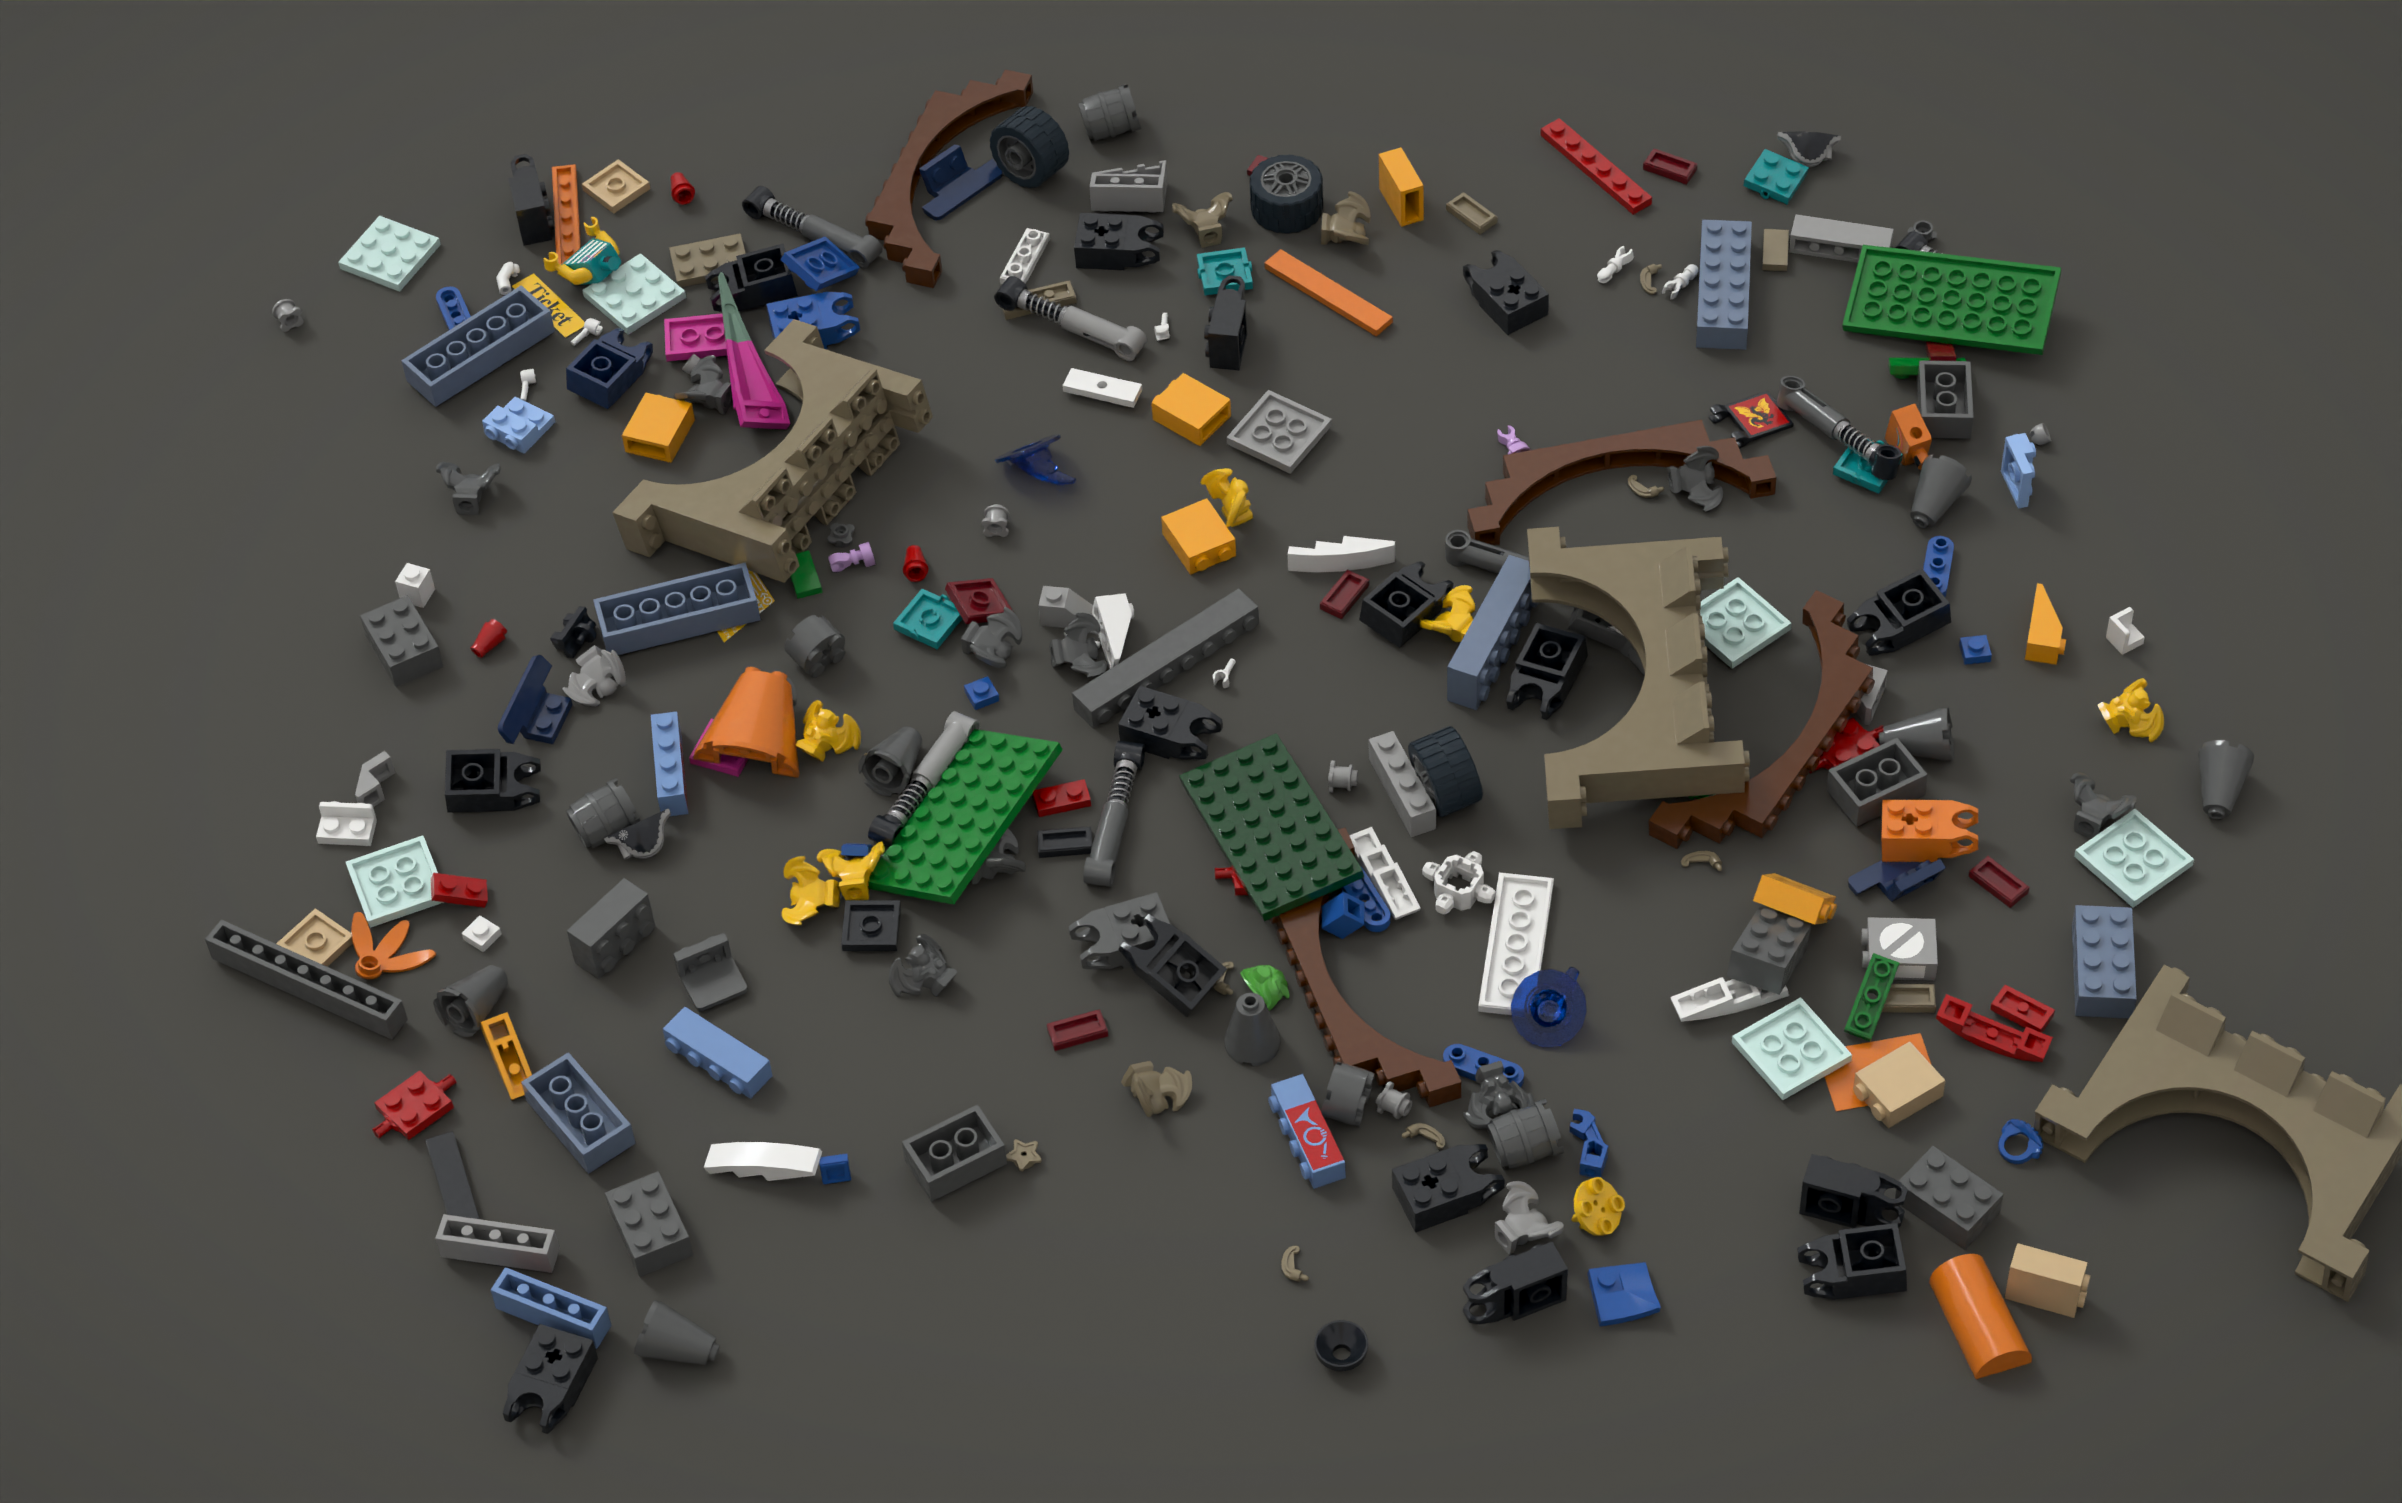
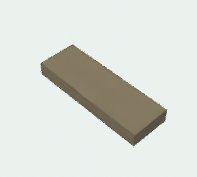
M1070 280L1028 290L1033 295L1037 294L1038 298L1043 296V300L1049 299L1050 303L1055 301V305L1061 304V307L1077 303ZM1015 308L1013 311L1002 309L1005 320L1033 314L1030 310L1026 311L1022 308Z

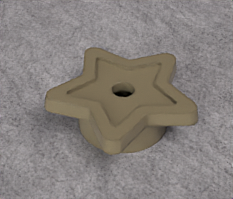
M1015 1139L1014 1150L1006 1154L1007 1161L1014 1162L1020 1171L1032 1167L1035 1163H1041L1042 1159L1036 1153L1038 1142L1033 1141L1025 1144Z

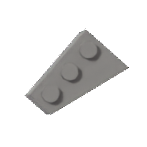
M1166 160L1159 161L1158 166L1146 168L1144 164L1137 165V169L1129 171L1116 168L1093 172L1090 181L1091 211L1164 212L1167 191Z

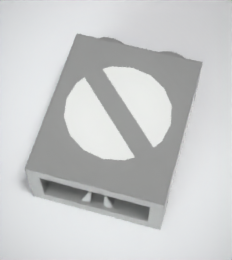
M1868 917L1867 928L1861 929V945H1866V951H1862V968H1868L1872 954L1875 953L1900 963L1894 980H1936L1938 960L1935 919Z

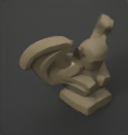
M1349 191V198L1335 205L1336 214L1330 216L1328 213H1322L1321 245H1327L1331 240L1335 243H1341L1345 240L1369 245V238L1365 236L1364 224L1356 222L1357 218H1361L1367 223H1370L1371 220L1369 206L1363 197Z
M1223 192L1211 200V207L1209 209L1191 211L1186 206L1173 203L1172 210L1173 213H1177L1188 225L1195 229L1201 248L1221 244L1222 226L1218 222L1226 216L1228 204L1233 200L1231 193Z
M1151 1061L1129 1066L1121 1083L1124 1087H1131L1133 1096L1139 1099L1147 1117L1168 1109V1102L1165 1096L1172 1099V1109L1174 1112L1182 1108L1188 1100L1192 1090V1076L1189 1070L1182 1074L1176 1069L1165 1067L1163 1073L1160 1074L1157 1071H1153L1154 1065Z

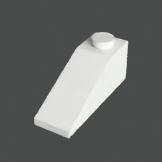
M1126 593L1097 596L1093 604L1092 615L1100 624V633L1098 635L1109 669L1119 664L1130 620L1134 618V608L1132 603H1128Z

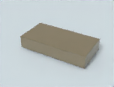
M1464 192L1446 204V210L1479 235L1497 223L1496 215Z
M1764 229L1762 270L1787 271L1789 230Z
M1892 984L1882 1012L1935 1013V985Z

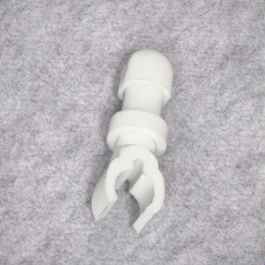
M1624 246L1620 247L1616 252L1615 258H1611L1608 261V266L1598 272V281L1603 284L1610 281L1613 277L1612 275L1622 269V265L1633 260V250L1630 249L1628 253H1625Z
M1694 264L1688 265L1683 273L1677 274L1674 280L1668 281L1664 285L1662 294H1665L1666 290L1674 289L1670 300L1676 298L1679 290L1685 288L1689 284V280H1693L1697 276L1698 267Z

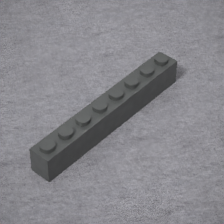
M1238 588L1072 693L1074 710L1092 728L1107 722L1115 714L1127 709L1139 686L1155 690L1164 683L1170 682L1183 671L1191 669L1194 664L1205 657L1211 656L1224 645L1232 643L1246 631L1254 629L1259 624L1258 606Z
M220 920L205 939L212 959L391 1040L408 1020L402 1000L224 920Z

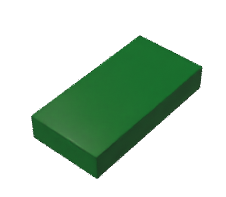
M810 551L797 553L796 557L800 566L790 576L797 599L822 593V587Z

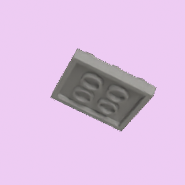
M1268 390L1227 436V444L1291 474L1330 429L1332 419Z

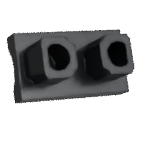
M579 606L574 614L567 613L563 619L564 629L561 632H554L550 640L556 649L564 651L567 658H574L584 642L591 643L595 640L596 632L594 628L596 623L588 616L586 607Z

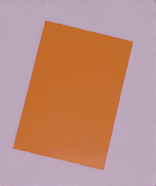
M1921 1033L1845 1046L1852 1054V1061L1825 1076L1835 1110L1841 1111L1868 1106L1865 1101H1860L1853 1091L1855 1073L1908 1042H1911L1931 1064Z

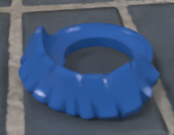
M2010 1119L2002 1127L1998 1149L2002 1158L2007 1162L2022 1164L2031 1158L2039 1159V1154H2042L2041 1150L2044 1144L2041 1136L2038 1135V1131H2035L2033 1127L2031 1128L2030 1124H2026L2023 1120ZM2018 1134L2025 1135L2029 1142L2027 1150L2022 1155L2013 1156L2006 1152L2004 1145L2009 1137Z

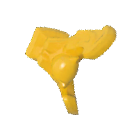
M1228 468L1217 469L1207 473L1200 483L1206 485L1212 499H1221L1223 504L1222 513L1227 520L1226 527H1234L1251 520L1253 514L1249 509L1251 506L1250 501L1246 500V494L1249 491L1247 484L1243 480H1237L1236 477L1229 483L1228 477L1232 475L1233 471Z
M1461 585L1452 589L1445 596L1442 606L1443 608L1452 607L1451 612L1445 611L1437 616L1435 621L1428 619L1420 620V627L1442 632L1453 641L1461 642L1473 621L1471 614L1475 612V603L1470 595L1473 588L1468 585Z
M2144 678L2136 680L2125 688L2120 696L2111 700L2110 704L2101 702L2098 704V707L2113 734L2119 732L2121 727H2130L2129 734L2131 736L2149 737V742H2154L2164 728V715L2158 704L2154 705L2150 713L2144 712V709L2148 708L2151 704L2148 694L2144 690L2147 686V681Z
M820 700L814 701L803 718V723L805 724L803 731L804 739L798 740L795 746L802 752L822 762L826 757L825 752L832 748L836 754H841L852 747L858 750L861 744V731L857 722L850 715L844 714L842 727H836L839 716H836L831 710L822 709L823 703Z
M879 842L871 848L867 856L854 857L851 860H844L845 856L841 855L839 850L823 849L817 854V861L824 863L832 877L842 879L839 882V888L845 900H869V877L871 872L874 871L880 855L885 852V847L882 842Z
M804 856L790 859L783 871L784 877L787 880L796 877L799 882H792L790 890L791 906H796L793 909L783 908L781 912L784 921L792 925H802L801 921L818 914V907L824 905L839 907L840 905L839 882L836 880L824 882L819 879L820 871L805 862L806 858Z

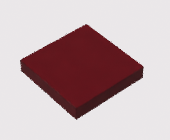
M993 578L947 582L945 587L947 594L966 624H970L972 621L984 623L987 622L988 616L1004 613V607L1011 609Z

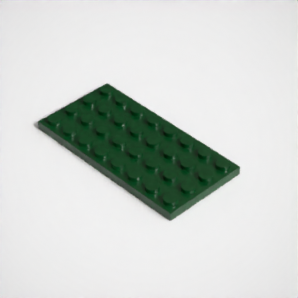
M1277 733L1179 775L1183 787L1264 921L1364 878L1361 866Z

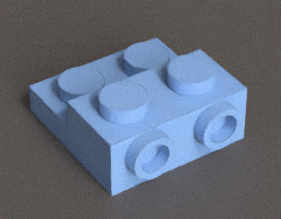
M514 397L504 408L497 405L482 423L484 433L488 438L497 440L508 448L525 454L555 423L554 415Z
M2026 433L2015 434L2005 438L2001 473L2018 509L2028 507L2029 496L2032 495V478H2035L2032 462L2033 458L2036 457V449L2034 443L2029 442Z

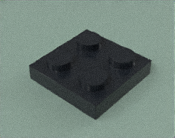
M845 900L841 941L842 951H897L901 913L900 900Z

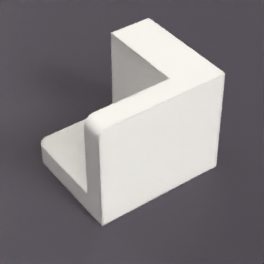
M2131 607L2109 617L2106 638L2122 655L2144 644L2145 639L2132 624L2134 611Z

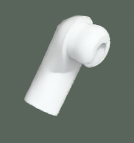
M507 262L498 273L496 279L502 295L512 291L509 279L511 276H518L517 273L520 272L518 264Z

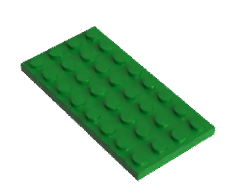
M1863 245L1842 324L1843 331L2043 355L2061 278V267Z
M974 729L968 737V742L956 753L948 769L942 773V778L935 788L930 789L904 825L905 827L894 839L893 845L886 850L869 877L868 889L954 905L1063 749L1060 743Z

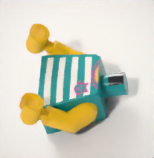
M591 217L592 226H588L584 222V227L587 235L596 236V238L589 240L562 265L558 262V255L555 252H549V260L543 258L544 267L547 271L553 272L557 270V274L571 282L572 285L599 283L619 268L621 259L619 258L620 251L618 246L605 231L600 230L598 220L595 217Z

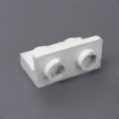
M336 801L320 802L321 820L316 835L318 844L371 846L377 823L373 805L365 803H340Z

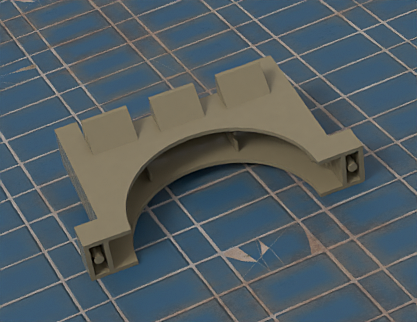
M793 319L764 350L766 355L772 356L790 367L778 380L776 387L789 392L803 402L800 415L790 433L775 449L762 459L738 472L719 479L681 485L655 483L643 479L612 512L626 549L651 557L667 541L732 565L746 562L748 570L785 583L800 566L796 554L804 552L812 543L806 526L811 517L814 515L822 524L828 525L838 515L841 509L857 493L851 477V473L857 466L867 475L872 476L900 445L895 426L919 433L933 418L922 380L824 349L817 326Z
M1559 527L1527 529L1532 603L1548 602L1574 606L1606 620L1628 639L1639 656L1645 672L1644 681L1636 701L1628 713L1612 729L1585 745L1562 752L1544 754L1549 829L1582 827V816H1587L1586 803L1745 792V782L1750 781L1749 750H1743V740L1714 742V717L1711 711L1712 697L1711 692H1709V684H1707L1708 659L1707 647L1704 641L1705 626L1700 615L1701 590L1724 589V578H1729L1728 547H1722V537L1566 548L1565 537H1560Z
M2163 965L2080 1096L2076 1097L2069 1089L2064 1087L2058 1088L2052 1084L2035 1110V1131H2038L2042 1141L2086 1163L2092 1153L2114 1133L2132 1123L2156 1115L2200 1113L2217 1116L2246 1127L2270 1143L2283 1156L2295 1173L2303 1190L2309 1222L2305 1238L2298 1249V1253L2303 1256L2295 1270V1274L2349 1302L2365 1275L2370 1251L2363 1243L2351 1238L2402 1156V1084L2399 1085L2384 1109L2386 1098L2382 1097L2373 1088H2365L2355 1083L2351 1077L2345 1074L2339 1075L2332 1071L2327 1081L2318 1074H2310L2304 1071L2305 1057L2296 1049L2286 1048L2276 1043L2273 1038L2266 1034H2258L2252 1031L2248 1040H2246L2239 1034H2231L2225 1031L2226 1017L2213 1007L2207 1008L2197 1003L2186 992L2189 988L2190 977L2186 976L2178 968H2170Z

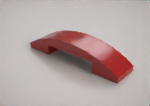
M1946 994L1936 1019L1949 1030L1986 1050L2015 1059L2043 1062L2053 1037L2028 1027L2025 1028L2023 1033L1972 1012V1004Z

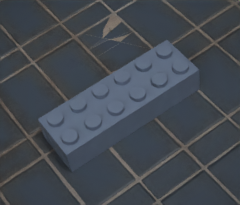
M1702 220L1697 348L1746 350L1751 221Z
M519 286L401 360L406 381L436 407L555 332L551 311L523 286Z
M1508 555L1447 666V701L1477 710L1481 701L1485 702L1487 700L1491 683H1495L1499 677L1501 664H1506L1512 644L1516 645L1519 640L1520 629L1528 624L1532 607L1536 608L1539 603H1532L1529 561Z
M746 562L593 599L606 651L611 653L614 650L617 655L761 620L757 598Z

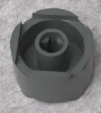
M811 615L802 620L792 630L795 635L791 641L787 638L784 645L785 652L807 674L814 678L823 673L825 666L831 662L838 663L845 655L843 650L845 637L824 615H821L819 618L816 615Z
M1337 1061L1327 1087L1326 1100L1324 1099L1322 1115L1326 1118L1360 1127L1365 1104L1368 1103L1371 1095V1086L1375 1073Z

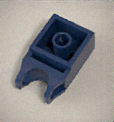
M621 328L602 335L598 340L594 339L566 368L567 390L609 409L644 373L646 364L653 353V344L643 342L633 347L623 346L624 330Z

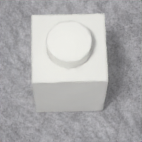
M406 563L395 581L399 598L408 595L413 605L424 608L435 591L430 569Z

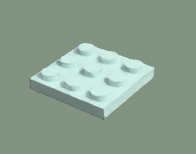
M379 216L340 259L338 264L340 269L400 292L441 244L438 237Z
M641 253L621 265L601 282L593 283L582 290L584 297L628 335L686 298L685 290Z
M1739 577L1725 585L1724 589L1717 590L1701 601L1700 615L1705 626V646L1731 669L1791 630L1792 623Z
M2133 809L2077 848L2074 855L2076 859L2133 908L2192 867L2194 859L2136 809Z
M423 835L346 861L347 869L370 928L444 903L432 901L431 877L433 873L438 872Z
M1801 997L1732 1036V1044L1782 1100L1852 1061V1054Z

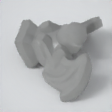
M594 645L576 659L577 664L582 666L579 674L572 672L568 688L563 687L562 689L577 703L592 707L598 706L600 701L592 695L593 689H596L600 698H603V696L613 694L618 685L623 687L626 684L625 671L619 656L614 650L610 653Z
M1513 1181L1506 1185L1510 1191L1503 1202V1211L1508 1215L1505 1221L1499 1220L1495 1222L1494 1232L1495 1239L1508 1255L1514 1253L1517 1245H1523L1528 1241L1544 1237L1553 1238L1563 1232L1564 1224L1562 1222L1555 1221L1548 1224L1546 1217L1537 1211L1536 1208L1529 1210L1528 1204L1539 1203L1538 1195L1530 1185L1521 1181Z

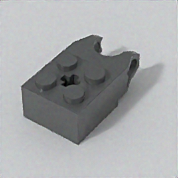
M1155 892L1091 911L1068 926L1071 940L1096 942L1095 945L1080 955L1082 968L1112 969L1122 966L1124 969L1131 967L1128 960L1118 950L1123 942L1142 950L1154 947V937L1143 923L1144 918L1150 914L1158 920L1170 924L1158 893ZM1081 927H1088L1082 932H1076ZM1092 956H1099L1093 961H1087Z

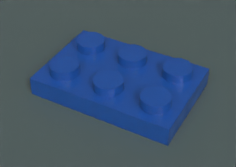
M822 237L787 251L781 258V261L787 265L791 272L796 273L805 281L808 287L815 291L852 277L860 269L853 260L827 237Z

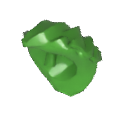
M1260 965L1243 969L1240 973L1249 989L1264 999L1269 1011L1283 996L1289 999L1288 983L1282 971L1270 965Z

